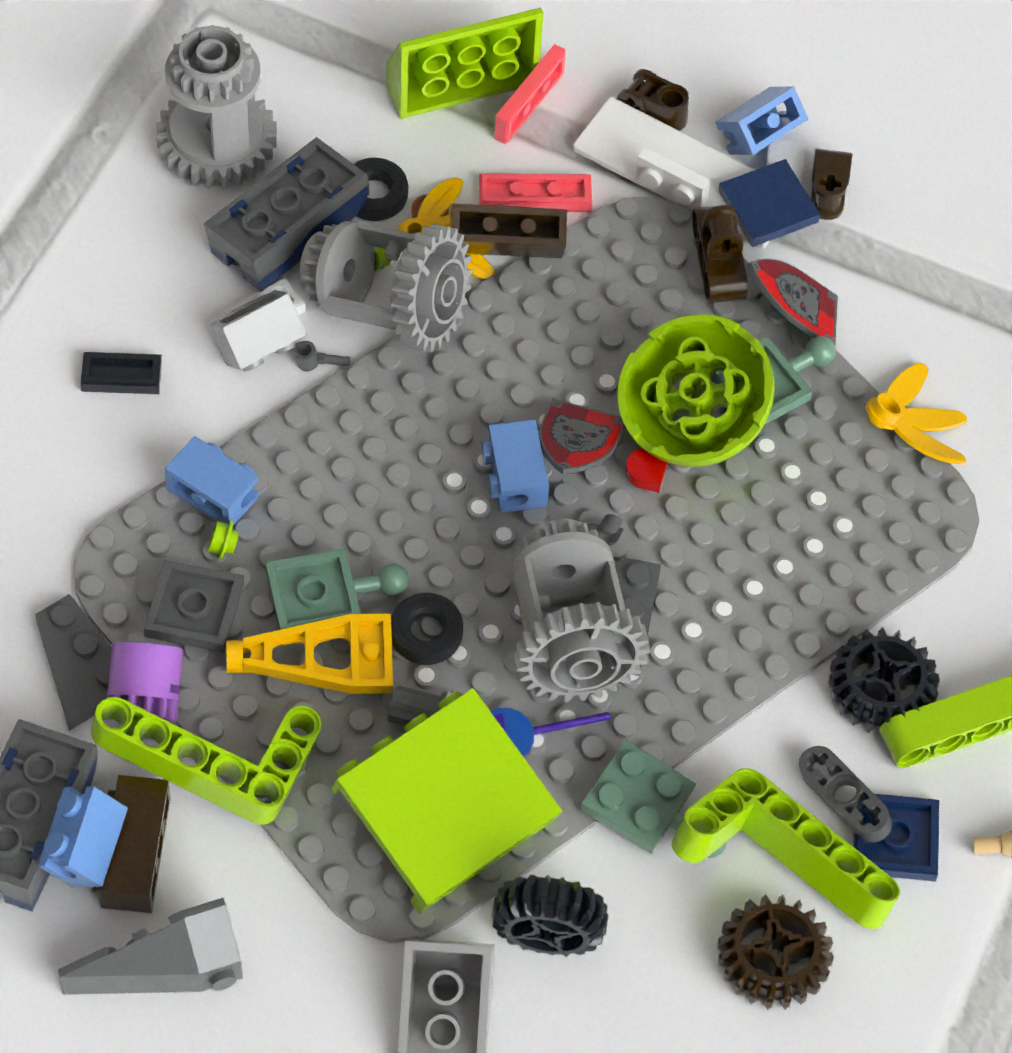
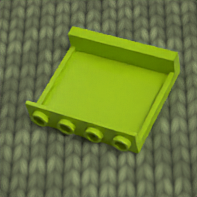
M474 688L462 696L459 691L453 692L437 705L440 708L438 712L429 718L425 713L420 714L404 727L406 733L396 740L388 736L370 749L373 755L362 763L355 758L345 764L336 772L339 778L331 788L334 795L339 791L342 792L412 890L414 896L410 901L419 914L554 822L562 812V809Z

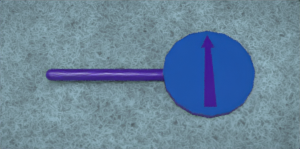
M496 708L490 711L523 757L530 753L534 744V735L606 721L611 717L610 713L604 712L533 727L525 715L511 708Z

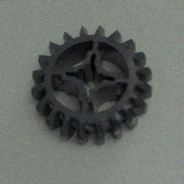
M883 627L878 631L877 636H874L868 629L862 633L861 639L852 635L848 639L847 646L841 645L839 647L836 658L832 660L829 670L831 674L829 675L828 685L829 688L833 689L831 693L832 702L840 703V715L852 713L851 722L853 726L860 721L865 722L868 733L874 729V726L881 727L885 722H890V719L894 716L902 714L905 717V712L913 709L919 711V707L936 702L938 696L937 688L940 678L939 674L935 673V660L927 659V647L915 648V636L907 641L902 640L900 629L893 636H887ZM867 662L868 670L862 672L860 677L853 678L852 672L858 666ZM914 684L915 692L901 700L899 696L900 691L905 690L906 686Z
M532 874L527 879L519 876L515 877L514 881L504 882L503 887L498 888L497 897L494 898L492 909V927L497 930L498 936L507 939V942L511 945L521 946L522 950L529 949L537 953H547L550 955L562 954L566 957L572 953L583 955L586 951L596 950V947L602 944L608 924V905L604 903V897L595 894L594 889L590 887H581V883L578 881L569 882L564 877L556 879L551 878L549 875L537 877Z

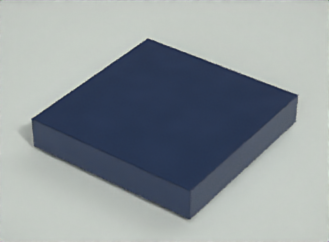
M786 159L719 183L718 191L726 205H732L737 210V223L751 247L819 223V212Z
M875 794L889 811L892 829L886 838L878 842H866L853 832V847L893 878L936 882L938 877L940 800ZM862 806L859 811L863 816L865 824L877 825L879 823L878 817L875 819L871 818Z

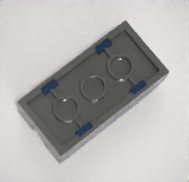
M316 137L204 223L211 253L227 266L231 264L239 265L243 278L261 292L300 262L308 240L315 233L323 231L325 225H339L344 221H351L358 214L369 195L368 176Z
M18 719L0 755V892L3 893L5 903L32 912L50 873L38 867L57 810L58 801L61 798L64 787H72L84 794L86 787L91 786L96 770L98 751L95 744Z

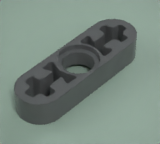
M813 746L802 753L799 759V769L804 781L860 839L866 842H878L889 835L892 829V820L886 805L829 748ZM814 763L826 765L827 771L831 776L828 781L820 770L812 769ZM849 785L856 789L855 796L847 802H839L834 799L836 790L842 786ZM862 806L871 818L875 819L878 817L879 823L877 825L865 824L863 816L859 811Z

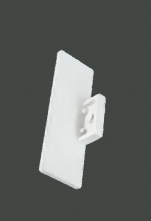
M613 97L608 98L573 146L574 152L669 201L688 206L691 212L693 208L726 205L718 191L719 183L755 170ZM737 223L738 233L742 236L743 239L747 240V238L745 237L744 233L742 232L741 228ZM770 241L762 243L757 246L760 248H765Z

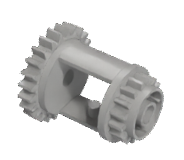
M214 25L197 27L190 33L183 34L181 43L173 45V50L165 64V81L169 92L177 101H168L169 111L161 110V121L156 123L157 148L160 149V159L167 160L168 170L178 169V178L180 180L191 175L192 185L194 186L201 179L206 180V187L209 189L214 181H219L222 188H226L227 180L233 179L237 185H241V175L243 174L254 179V168L264 171L266 169L265 159L272 160L273 148H277L276 121H273V111L266 110L264 99L255 102V92L259 87L261 79L258 56L251 48L250 43L247 44L243 41L242 34H235L228 27L224 28Z
M344 221L339 225H325L323 231L315 233L308 240L300 260L299 277L303 290L310 295L309 301L316 303V306H320L328 315L393 329L396 334H401L400 341L406 343L407 347L433 352L434 348L441 349L442 342H449V331L456 333V320L463 319L462 305H468L465 292L471 289V285L467 284V278L470 277L473 270L467 269V265L471 261L472 256L466 254L469 244L463 242L464 234L458 233L456 228L432 224L431 227L424 226L422 233L416 232L411 234L353 221ZM374 246L386 249L384 256L390 260L398 261L391 284V309L362 303L373 277L375 264Z
M572 519L550 520L533 528L523 537V545L517 546L518 556L515 557L512 566V577L524 629L522 632L523 641L516 642L517 652L514 653L520 682L524 681L526 690L534 689L538 697L548 692L550 701H553L559 695L564 696L565 702H569L575 695H579L580 700L585 701L590 693H594L598 698H601L603 695L602 690L606 688L613 692L618 691L616 685L618 682L630 684V674L642 673L640 665L648 664L647 654L651 653L645 625L641 624L638 615L631 617L630 610L625 609L610 547L599 538L596 529L589 530L586 523ZM597 591L599 592L601 605L600 602L595 604L579 603V605L562 607V609L551 614L547 613L546 617L543 618L542 612H548L550 605L575 602Z

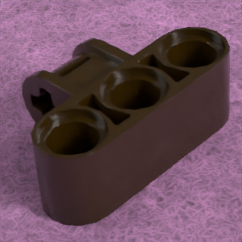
M732 205L693 208L692 211L693 234L707 303L747 299L748 283L742 254L743 240L737 229V210Z

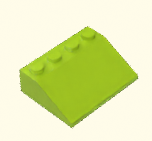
M542 8L400 42L387 62L386 87L400 119L517 90L540 62L543 27Z

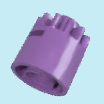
M112 643L107 698L117 697L124 699L168 722H177L183 649L151 643Z

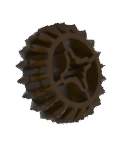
M765 894L761 897L760 906L749 899L745 902L744 911L736 908L731 914V921L724 922L721 930L723 936L719 937L717 943L718 950L722 952L718 956V964L720 967L726 968L723 974L725 982L736 981L734 986L736 995L746 990L749 991L748 1001L750 1005L756 1002L758 997L764 998L767 1010L772 1007L774 1000H779L781 1006L786 1009L790 1006L791 997L802 1005L807 999V993L817 994L821 987L820 982L827 981L830 971L827 967L832 966L834 959L833 953L829 952L833 945L832 937L824 936L827 930L826 922L814 923L816 918L815 909L806 913L801 912L802 903L800 899L793 904V907L785 905L786 899L784 895L778 897L777 904H772ZM763 928L762 938L752 940L751 945L741 946V942L747 935ZM770 941H771L772 950H771V951H768L769 945H770ZM773 949L778 950L777 955L772 953ZM782 952L781 960L779 961L778 954ZM801 958H809V963L801 971L790 976L787 975L789 965L799 963ZM757 969L765 971L768 975L761 973Z

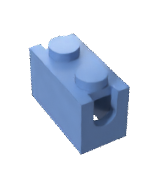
M794 86L769 87L717 120L715 124L718 130H723L725 138L731 141L726 146L729 155H754L808 120V117ZM783 102L787 111L778 112L776 106Z
M536 420L489 425V441L481 442L484 465L491 464L492 474L488 475L490 498H497L500 513L547 507L549 484Z
M196 436L165 467L167 490L214 521L228 524L230 520L233 521L234 526L259 498V492L253 489L258 483V476L251 467L244 463H236L225 456L224 452L217 445L210 442L205 443Z
M94 786L86 787L84 794L72 787H64L48 837L44 843L38 867L72 887H102L128 808Z

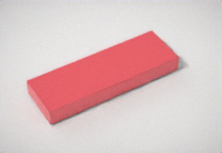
M554 44L496 114L494 139L503 144L508 143L563 76L566 56L565 49Z
M479 173V205L567 209V212H591V174Z

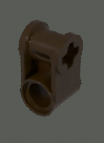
M639 69L636 71L632 84L628 89L622 90L617 96V100L678 131L685 128L687 124L689 93L681 85L674 84L657 76L650 70Z
M815 149L811 180L813 182L811 201L819 212L820 219H836L844 210L845 193L849 185L853 153Z

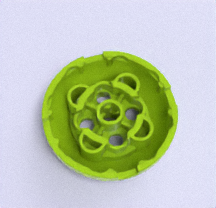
M708 314L682 316L670 320L648 333L649 338L640 345L635 353L631 351L622 368L618 383L617 396L620 415L634 440L652 456L664 462L685 467H702L720 463L745 449L764 427L774 400L775 383L772 366L767 353L758 339L740 327L739 323L721 316ZM724 371L725 381L723 383L715 384L712 382L711 379L715 372ZM682 377H684V378L682 379V381L680 382L679 388L674 387V385H675ZM719 407L727 408L722 416L713 417L715 409ZM681 411L689 413V417L683 416L674 422V417L677 413Z

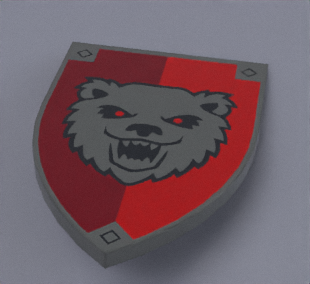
M759 259L747 265L758 287L771 303L770 315L773 319L780 320L785 317L812 338L824 336L829 338L834 345L836 344L838 295L803 271L780 260Z
M552 398L539 430L541 449L546 459L561 474L584 471L601 464L613 454L625 425L621 416Z

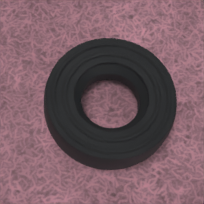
M366 158L355 162L354 165L367 174L368 181L379 180L386 183L389 187V192L382 198L367 197L356 217L368 221H382L397 215L404 208L408 199V181L404 171L394 162L383 158Z
M435 593L411 595L401 601L392 614V643L402 657L413 663L432 665L443 662L457 651L462 641L463 619L461 613L451 600ZM420 617H433L441 623L443 630L436 639L423 641L412 634L410 629L412 623Z

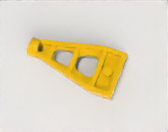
M347 614L243 638V640H226L227 673H253L349 694H393L391 614ZM337 638H342L349 642L350 665L342 670L321 666L315 661L314 649L319 643ZM300 643L305 647V662L302 665L279 664L272 658V651L278 645ZM251 653L250 658H243V654Z

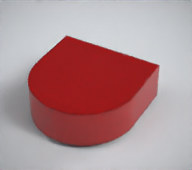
M643 448L638 449L629 455L625 474L628 481L635 487L660 493L668 463L652 456Z

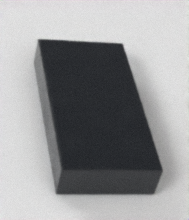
M84 352L81 392L160 394L162 355Z

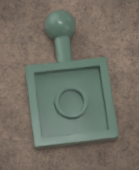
M768 336L759 341L770 360L775 383L773 405L765 424L811 400L812 390L797 372L810 365L824 367L834 360L836 348L829 338L824 336L812 338L807 343L804 352L789 360H786ZM724 371L715 372L711 379L712 382L715 384L723 383L725 381Z
M345 548L265 562L279 630L347 614H361L356 594L381 590L387 595L396 596L403 593L409 585L407 570L395 563L385 565L378 574L352 579Z
M625 740L582 802L580 810L652 854L669 827L675 830L678 829L684 816L680 813V810L694 791L696 783ZM726 843L707 858L720 855L724 851Z

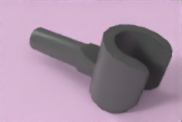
M304 340L296 344L297 351L302 356H295L298 367L303 371H312L318 364L350 365V357L318 353L315 345L310 341Z
M613 514L605 515L600 525L595 523L587 524L588 529H596L599 538L608 545L616 543L623 532V528L620 527L622 519Z

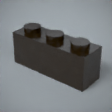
M452 204L450 227L456 228L458 233L464 234L463 242L469 244L466 254L562 259L566 248L567 209Z
M118 775L116 790H108L107 795L128 809L103 886L92 887V891L99 893L101 908L152 913L171 800L169 781L165 779Z

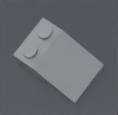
M423 939L405 940L397 1053H486L495 944Z

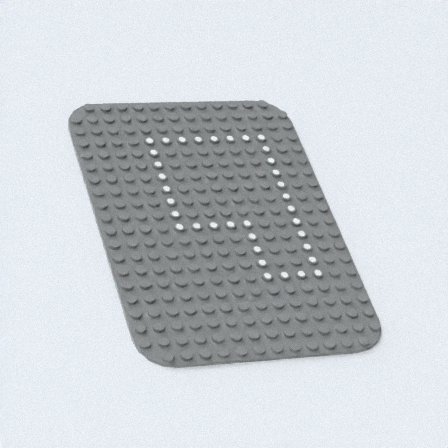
M626 197L598 209L567 229L566 248L562 259L522 257L467 291L465 298L468 300V305H462L461 308L463 319L456 320V333L449 331V342H442L441 349L434 348L433 352L409 348L406 343L400 341L401 334H398L219 446L225 456L238 464L244 463L248 465L258 476V483L253 489L259 492V498L233 526V530L239 531L233 554L225 553L222 559H218V554L207 551L216 521L168 491L165 480L105 518L85 537L75 559V593L88 618L111 646L112 643L137 642L168 645L183 649L177 722H175L178 727L259 766L280 724L290 709L296 706H306L318 713L322 725L306 763L278 816L274 821L260 826L328 908L358 933L387 942H400L407 939L424 940L452 927L496 896L498 888L503 887L504 882L514 881L515 877L524 876L599 822L581 811L580 807L625 740L670 768H676L837 653L841 645L847 646L848 639L852 635L859 638L866 629L870 630L949 574L972 550L980 522L974 493L961 474L950 463L931 458L919 452L900 438L894 430L880 429L870 422L866 411V403L870 398L877 397L880 393L837 350L834 360L829 365L824 367L810 365L797 372L812 390L810 401L765 424L758 436L745 449L725 461L702 467H685L668 463L660 493L637 488L628 481L625 474L627 459L632 452L642 449V447L634 440L625 426L613 454L601 464L590 469L561 474L543 454L549 484L547 507L500 513L497 498H490L488 475L492 474L491 464L484 465L481 442L489 441V425L536 420L539 434L541 422L552 398L621 416L617 395L622 368L631 351L635 353L640 345L649 338L648 333L658 326L682 316L696 314L716 315L739 323L740 327L756 337L758 341L768 336L786 360L805 351V347L812 337L785 317L780 320L771 317V303L752 277L747 267L749 262L744 257L748 283L747 299L707 303L693 234L692 212L688 206L676 204L658 197ZM682 377V378L674 385V387L679 388L680 382L682 381V379H683L684 377ZM719 407L715 409L713 417L722 416L727 408ZM686 411L677 413L674 417V422L683 416L689 417V413ZM605 515H616L622 519L620 527L623 528V532L616 543L608 545L612 552L615 567L621 557L661 564L648 632L651 653L647 654L648 664L642 665L640 676L630 674V684L618 682L616 684L618 691L613 692L607 688L602 690L603 695L601 698H598L594 693H590L585 701H581L579 695L573 696L569 702H565L563 695H559L556 699L550 701L548 692L538 697L534 689L526 690L524 681L520 682L514 659V653L517 652L516 642L523 641L522 632L524 631L512 577V566L515 557L518 556L516 548L523 545V537L533 528L550 520L572 519L581 523L600 525ZM345 548L352 579L378 574L380 569L387 564H399L407 570L409 575L407 589L396 596L387 595L381 590L356 594L361 614H391L392 617L397 605L405 598L418 593H435L451 600L460 611L463 619V638L459 648L450 658L432 665L417 664L405 659L397 652L392 643L393 692L397 685L438 696L447 691H459V693L465 694L474 688L490 711L496 708H511L525 715L533 727L604 712L610 713L611 717L606 721L534 735V744L531 751L524 758L562 809L561 814L554 822L419 914L410 901L414 893L342 792L339 791L334 795L331 791L334 783L339 778L336 772L355 758L362 763L373 755L370 749L388 736L396 740L406 733L405 726L387 722L392 694H349L253 673H227L226 650L223 653L145 637L144 627L164 560L244 575V586L228 640H243L246 637L279 630L265 562ZM597 591L575 602L550 605L548 612H542L543 618L546 617L547 613L551 614L562 609V607L579 605V603L592 604L599 592ZM428 616L416 619L410 628L412 634L423 641L436 639L443 630L441 623L437 619ZM342 638L323 641L315 647L314 659L319 665L338 670L345 669L350 665V644ZM300 643L278 645L272 651V658L279 664L299 666L305 662V647ZM250 652L243 654V658L251 657ZM291 728L297 735H307L303 729ZM274 761L278 768L290 769L289 765L285 762ZM220 776L226 784H234L230 777ZM255 795L262 803H272V800L266 795Z

